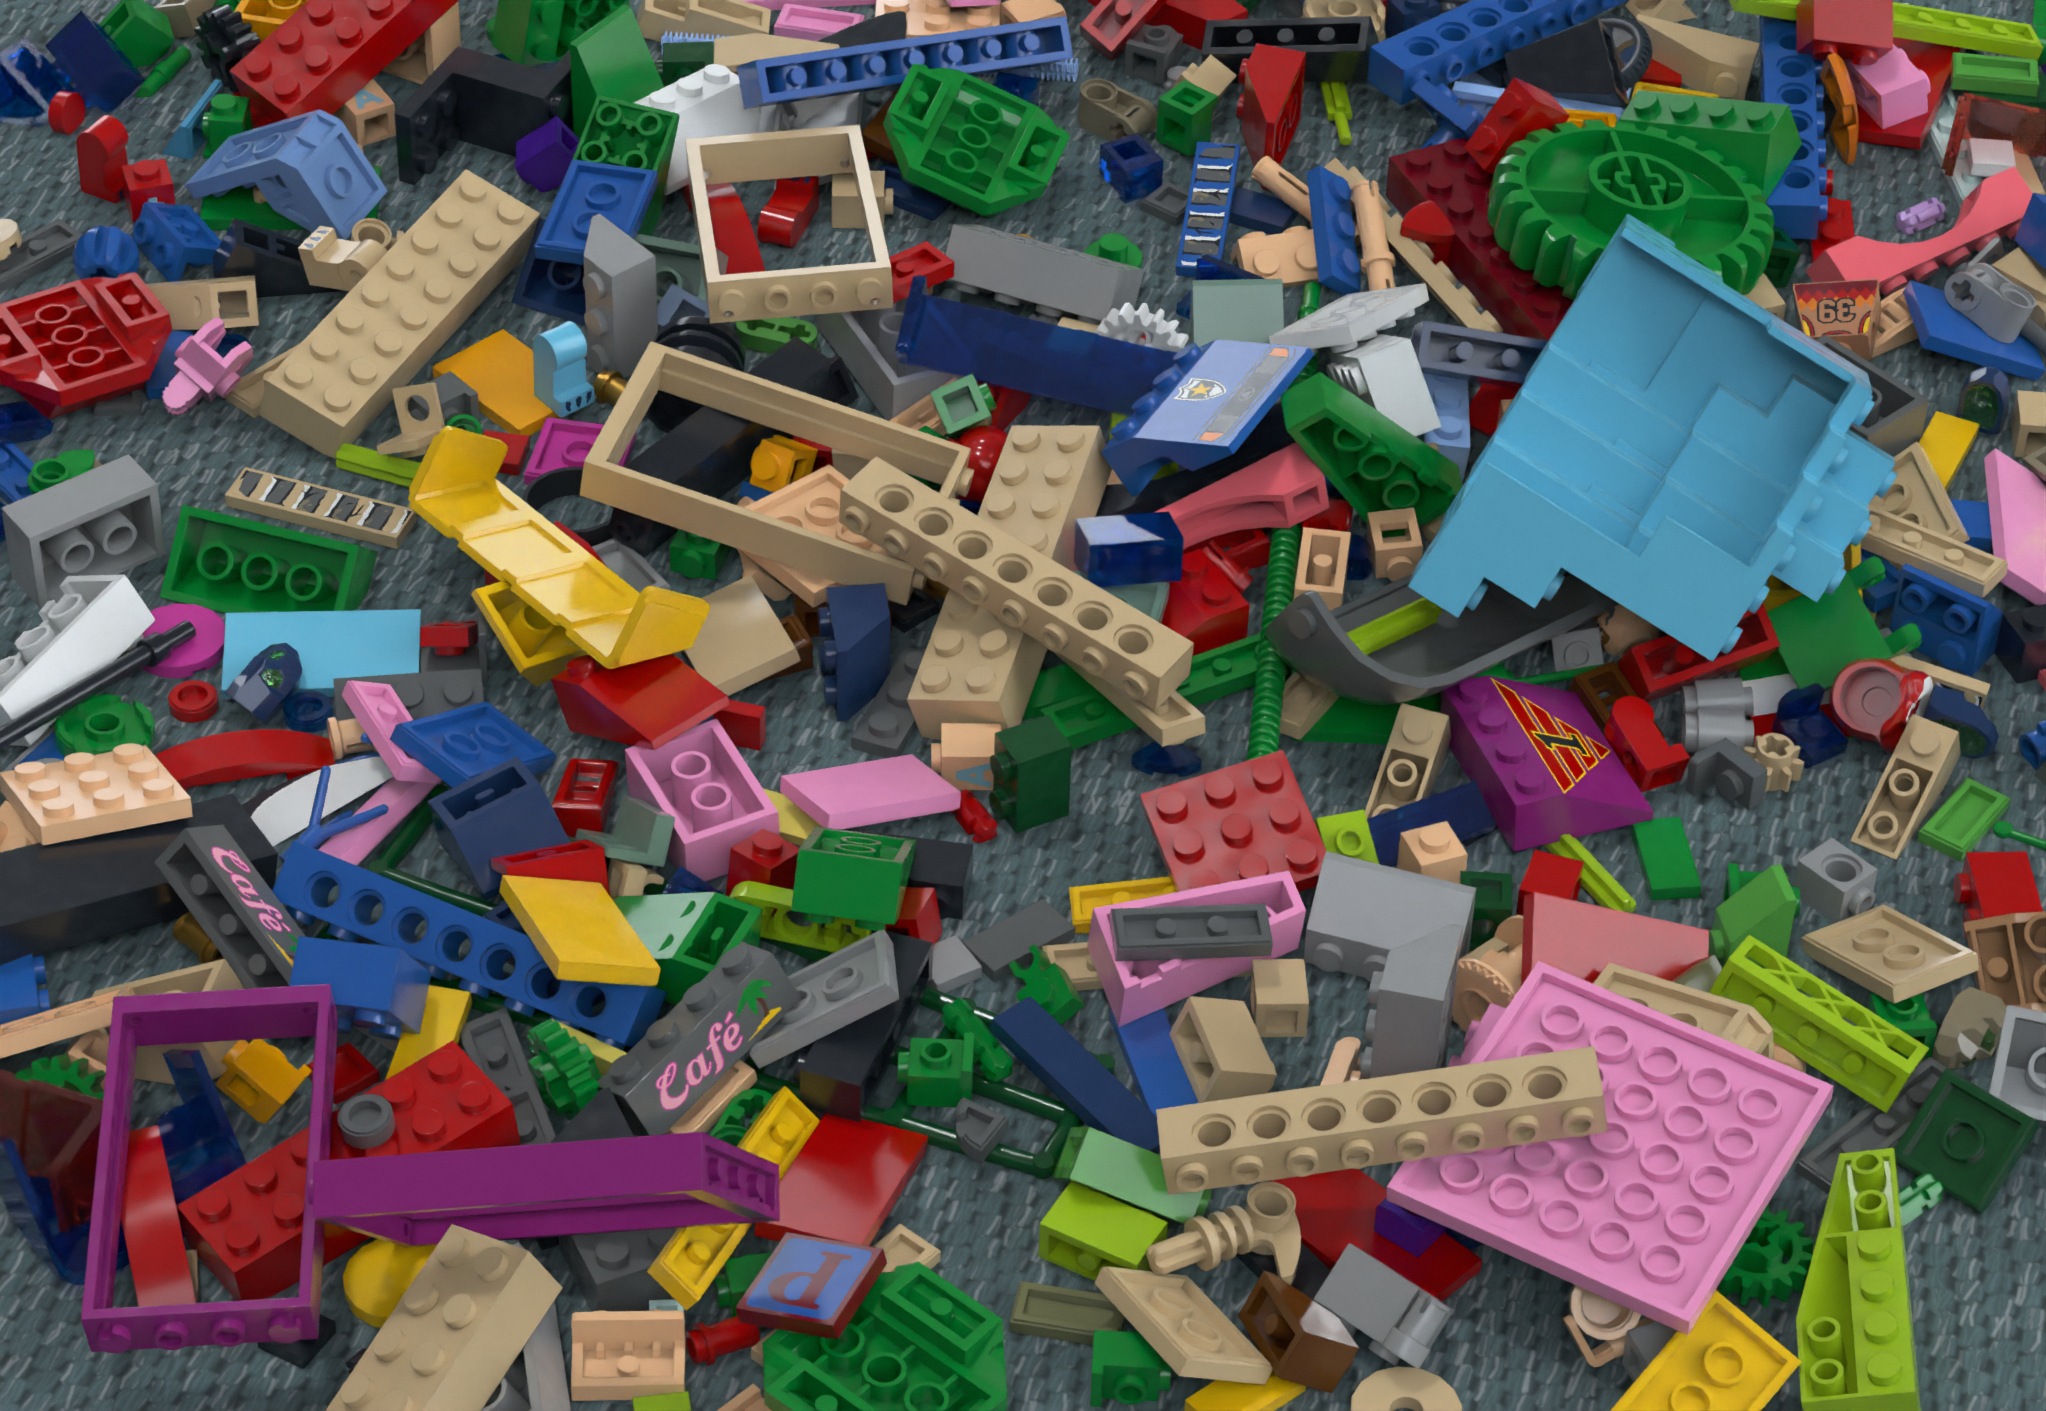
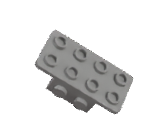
M864 92L759 107L760 124L759 128L756 129V133L848 125L861 126ZM832 174L817 175L819 176V185L832 181Z

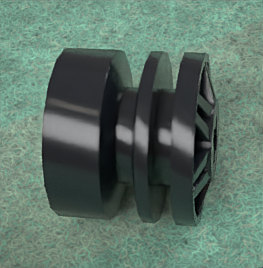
M688 316L674 319L661 327L652 341L744 372L746 352L740 338L727 325L722 323L710 324L709 318ZM658 390L646 415L660 430L669 433L704 405Z

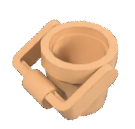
M1575 1284L1569 1295L1571 1315L1569 1314L1562 1318L1581 1355L1593 1367H1600L1615 1357L1618 1359L1623 1356L1627 1330L1657 1322L1648 1317L1639 1321L1641 1314ZM1581 1331L1595 1339L1605 1340L1606 1342L1590 1350Z

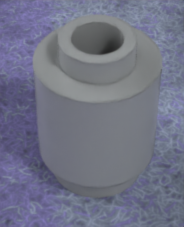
M1741 677L1694 680V685L1682 686L1683 713H1695L1696 708L1744 710L1745 716H1753L1754 701L1752 687H1743Z
M1696 708L1695 713H1683L1681 744L1686 752H1694L1695 754L1699 750L1709 748L1724 738L1730 740L1741 750L1744 749V746L1753 747L1754 722L1753 720H1745L1744 710Z

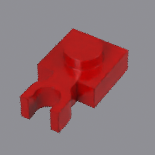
M443 620L442 623H428L420 627V646L435 647V655H463L464 647L478 643L476 620L460 622Z

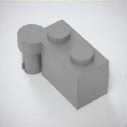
M1350 1243L1314 1297L1315 1301L1329 1309L1331 1313L1340 1319L1351 1337L1354 1336L1357 1329L1371 1337L1373 1340L1368 1349L1395 1366L1400 1359H1403L1420 1369L1431 1352V1346L1454 1311L1448 1305Z

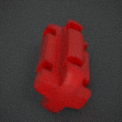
M964 789L961 791L960 808L950 812L952 814L958 813L955 818L969 835L975 834L972 838L974 842L980 844L994 839L997 836L996 828L998 823L991 818V814L976 797H973V792Z

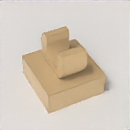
M614 858L610 860L607 876L610 897L613 901L618 896L643 895L644 887L647 884H663L664 878L656 871L644 868L637 862Z

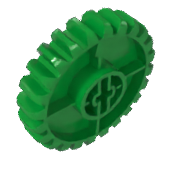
M1583 120L1582 128L1577 127L1572 122L1553 124L1552 132L1547 129L1533 130L1527 133L1525 140L1514 142L1509 146L1505 157L1501 158L1495 168L1487 210L1489 224L1494 228V239L1501 248L1510 251L1509 260L1523 270L1534 269L1532 279L1548 288L1555 285L1563 287L1562 296L1572 300L1576 299L1578 290L1627 214L1673 241L1676 249L1721 276L1725 285L1741 295L1749 294L1758 284L1759 277H1761L1767 267L1774 242L1773 211L1766 205V195L1756 185L1749 184L1750 176L1744 170L1737 166L1725 167L1727 158L1712 149L1702 152L1696 149L1698 142L1684 136H1680L1676 140L1668 138L1666 130L1649 126L1646 131L1636 129L1634 123L1616 121L1615 127H1607L1602 120Z

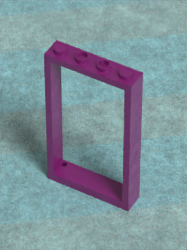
M331 984L113 997L81 1322L91 1352L117 1354L127 1350L162 1348L165 1350H178L189 1346L206 1345L233 1347L241 1343L273 1341L293 1343L298 1340L318 1339L325 1222L313 1218V1204H309L307 1191L309 1181L313 1178V1161L329 1160L338 1028V1015ZM315 1036L298 1297L112 1308L137 1046Z
M703 1132L313 1161V1178L309 1181L307 1191L309 1204H313L314 1219L402 1247L437 1245L451 1224L503 1241L780 1221L779 1165Z

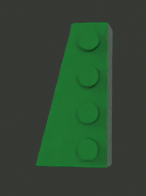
M1319 372L1281 395L1286 431L1366 523L1368 512L1414 508L1418 527H1421L1446 513L1462 488L1458 465L1323 373ZM1405 528L1381 531L1382 538L1404 536Z

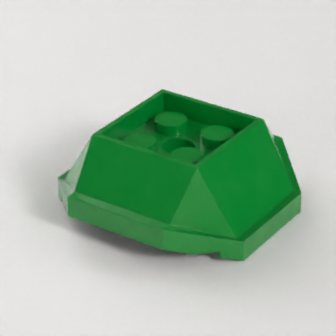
M915 63L912 64L883 122L884 129L897 159L902 181L986 219L994 218L1013 206L1042 197L1070 138V134L1062 127L1057 128L1043 110L1026 100L960 70L948 68L928 69L927 65Z
M920 1262L896 1266L895 1272H881L838 1340L778 1329L762 1343L765 1406L772 1411H1007L1003 1319Z

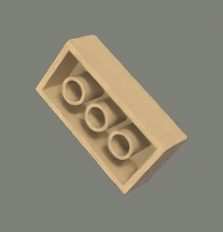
M451 1224L326 1411H481L563 1287L530 1251Z

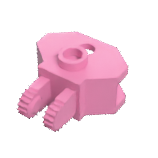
M216 317L203 325L194 336H189L176 350L174 356L178 359L174 362V367L177 375L169 382V386L165 387V391H162L163 396H161L164 400V408L168 414L172 413V416L184 415L202 397L210 403L218 395L225 398L240 382V376L254 357L252 347L246 341L231 349L224 358L215 351L226 334V330L223 328L225 324L220 318Z

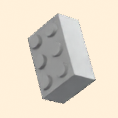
M129 454L1 508L11 576L39 608L43 607L47 601H57L63 597L64 593L59 586L67 576L117 575L166 554L157 483Z

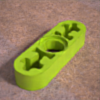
M744 881L737 884L729 896L763 909L760 937L835 953L869 936L871 933L870 930L855 927V919L835 917L834 923L825 924L824 928H821L822 923L812 922L809 926L794 924L786 913L792 907L793 890L753 881ZM773 908H776V909H777V912H776V914H775V916H774V918H773V917L771 916L772 913H773V911H774ZM844 924L850 925L851 931L854 934L848 933Z

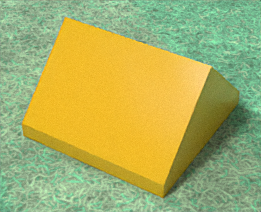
M501 581L475 589L471 596L519 673L536 687L550 681L552 677L566 670L567 663L572 659L589 655L565 635L566 629L564 627L551 624L512 592V585L509 582Z

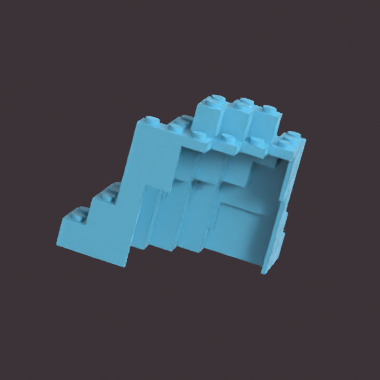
M1627 214L1578 290L1576 299L1526 375L1524 384L1502 416L1496 431L1473 465L1469 477L1444 514L1440 529L1413 570L1408 587L1458 618L1465 607L1472 611L1476 608L1488 589L1487 584L1489 580L1535 608L1542 597L1548 601L1553 598L1565 578L1563 574L1565 571H1568L1713 662L1720 651L1727 655L1736 644L1743 631L1737 624L1745 612L1748 610L1754 614L1765 600L1770 590L1767 587L1770 574L1815 602L1819 600L1823 592L1832 595L1845 576L1843 552L1849 543L1857 546L1862 541L1872 524L1868 520L1870 517L1868 504L1874 495L1883 498L1897 476V473L1892 471L1895 465L1893 456L1849 430L1852 423L1859 427L1874 406L1875 402L1872 401L1873 395H1871L1872 388L1868 373L1725 285L1721 276L1676 249L1673 241Z

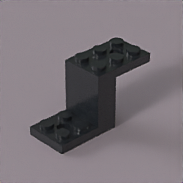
M458 46L394 113L399 181L415 185L425 173L431 174L436 168L438 159L446 151L454 150L458 140L516 157V142L555 116L574 133L570 50L548 72Z

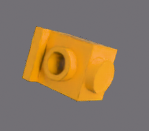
M774 435L773 438L762 439L761 444L755 449L751 458L750 467L752 475L749 484L773 493L811 474L818 449L780 435ZM798 460L794 477L791 479L795 461Z
M253 1039L250 1044L246 1040H239L220 1061L227 1067V1070L215 1085L256 1121L266 1124L295 1093L312 1070L305 1064L297 1070L288 1062L281 1050L267 1044L263 1039Z

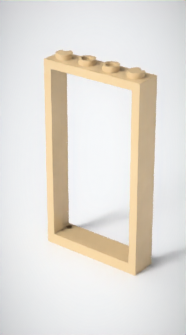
M860 125L685 139L688 182L710 324L893 308L891 263ZM853 173L872 262L720 275L706 185Z
M652 341L649 343L584 461L580 496L846 586L884 583L887 599L903 605H907L914 588L923 589L928 577L907 562L618 466V463L658 390L869 461L877 456L902 472L941 484L942 487L939 493L960 505V500L956 499L957 496L966 497L974 476V470L967 468L971 448Z

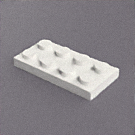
M1426 283L1347 294L1269 336L1270 344L1309 347L1314 354L1318 352L1317 348L1329 346L1331 353L1355 349L1358 347L1357 342L1372 339L1377 336V331L1396 326V320L1414 316V309L1429 301Z

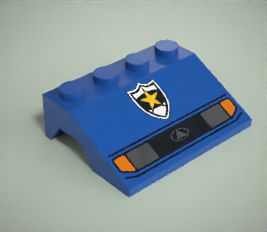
M1219 339L1200 347L1196 343H1192L1184 347L1173 357L1175 365L1172 368L1167 369L1154 379L1153 385L1155 388L1153 391L1142 396L1132 405L1134 413L1111 430L1110 433L1113 438L1102 449L1101 453L1132 497L1140 494L1159 469L1171 462H1176L1191 471H1195L1233 455L1314 356V353L1309 347Z

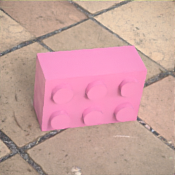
M718 719L696 725L656 750L637 746L625 749L628 793L630 796L642 799L675 817L667 855L687 887L728 874L731 848L761 829L780 836L777 809Z

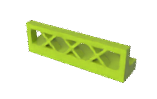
M1748 935L1728 958L1709 991L1711 994L1753 1006L1773 1028V1042L1885 1113L1891 1108L1907 1080L1929 1050L1921 1042L1751 935ZM1749 956L1750 958L1757 961L1767 969H1763L1762 967L1758 966L1746 957ZM1797 989H1801L1812 997H1807ZM1842 1017L1847 1018L1848 1020L1855 1023L1857 1026H1853L1849 1022L1842 1019ZM1887 1046L1893 1047L1894 1049L1898 1050L1899 1052H1901L1909 1058L1906 1059L1902 1057L1901 1055L1891 1050Z

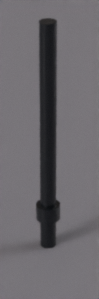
M185 620L162 634L152 633L140 640L133 651L0 727V750L144 666L154 667L168 659L172 650L196 636L195 627L191 622Z

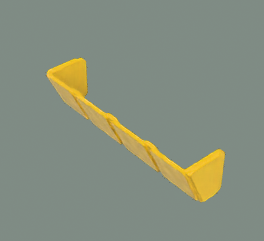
M452 426L442 428L439 434L433 437L408 491L410 494L407 499L410 501L409 507L445 537L455 538L459 541L457 546L496 579L509 582L512 585L511 591L551 624L564 627L566 629L565 635L605 668L613 669L680 652L693 646L710 611V605L705 600L655 586H647L641 593L635 590L495 478L508 452L507 445L501 440Z

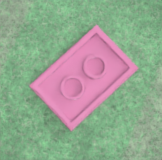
M912 754L781 776L780 792L822 827L840 830L953 811L960 808L961 792Z

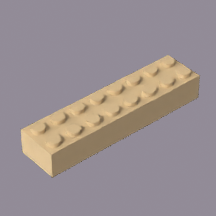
M466 169L266 379L259 415L322 454L335 458L336 451L339 450L342 443L352 444L394 399L392 390L396 387L406 386L528 253L540 213Z
M1011 426L977 516L1072 572L1076 571L1112 471L1111 466L1101 453L1106 443L1100 426ZM949 588L907 698L921 737L941 740V723L1001 724V731L1020 725L1048 648L1018 628L1010 627L1001 618L981 606L968 602L962 595Z

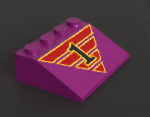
M1488 675L1466 679L1441 691L1440 713L1448 715L1450 721L1451 739L1448 746L1474 788H1478L1480 798L1489 813L1495 818L1497 826L1513 852L1560 841V836L1564 834H1570L1575 838L1653 820V810L1576 693Z

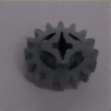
M219 4L202 12L203 15L197 17L196 20L199 26L194 28V32L201 38V41L197 42L196 45L200 50L204 51L201 59L206 69H212V78L219 77L223 86H229L230 91L235 93L239 92V89L230 70L261 43V40L256 32H251L252 25L250 22L247 24L242 22L241 12L236 11L233 13L230 5L222 7Z

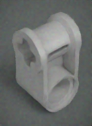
M1976 263L1968 267L1965 272L1961 271L1951 275L1944 287L1945 297L1952 308L1958 310L1980 326L1988 336L2003 343H2012L2016 340L2036 306V300L2033 295L2024 288L2015 285L1987 263Z

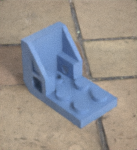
M320 109L229 136L185 184V187L194 199L210 194L214 197H220L234 187L242 185L247 189L257 185L272 209L312 233L319 226L334 228L337 238L344 240L352 233L353 226L358 221L364 219L388 192L342 120Z

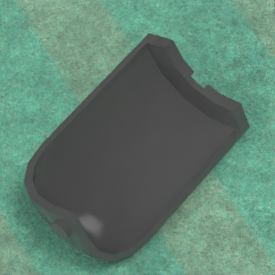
M1410 574L1331 611L1316 591L1309 590L1296 597L1278 614L1266 628L1265 638L1287 665L1312 684L1358 703L1391 705L1433 696L1607 613L1619 603L1573 574L1563 575L1565 578L1553 598L1548 601L1542 597L1535 608L1489 580L1487 584L1488 589L1473 611L1465 607L1457 618L1442 608V614L1438 616L1436 623L1365 655L1346 633L1422 598V595L1408 587L1412 576Z

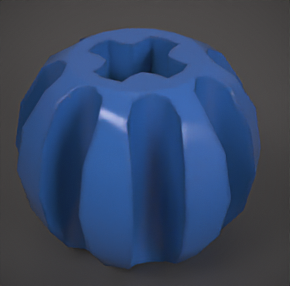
M98 225L89 229L87 233L79 237L73 250L74 268L80 279L95 277L115 279L119 274L137 272L140 265L137 244L130 234L122 232L120 227L116 226L106 227Z

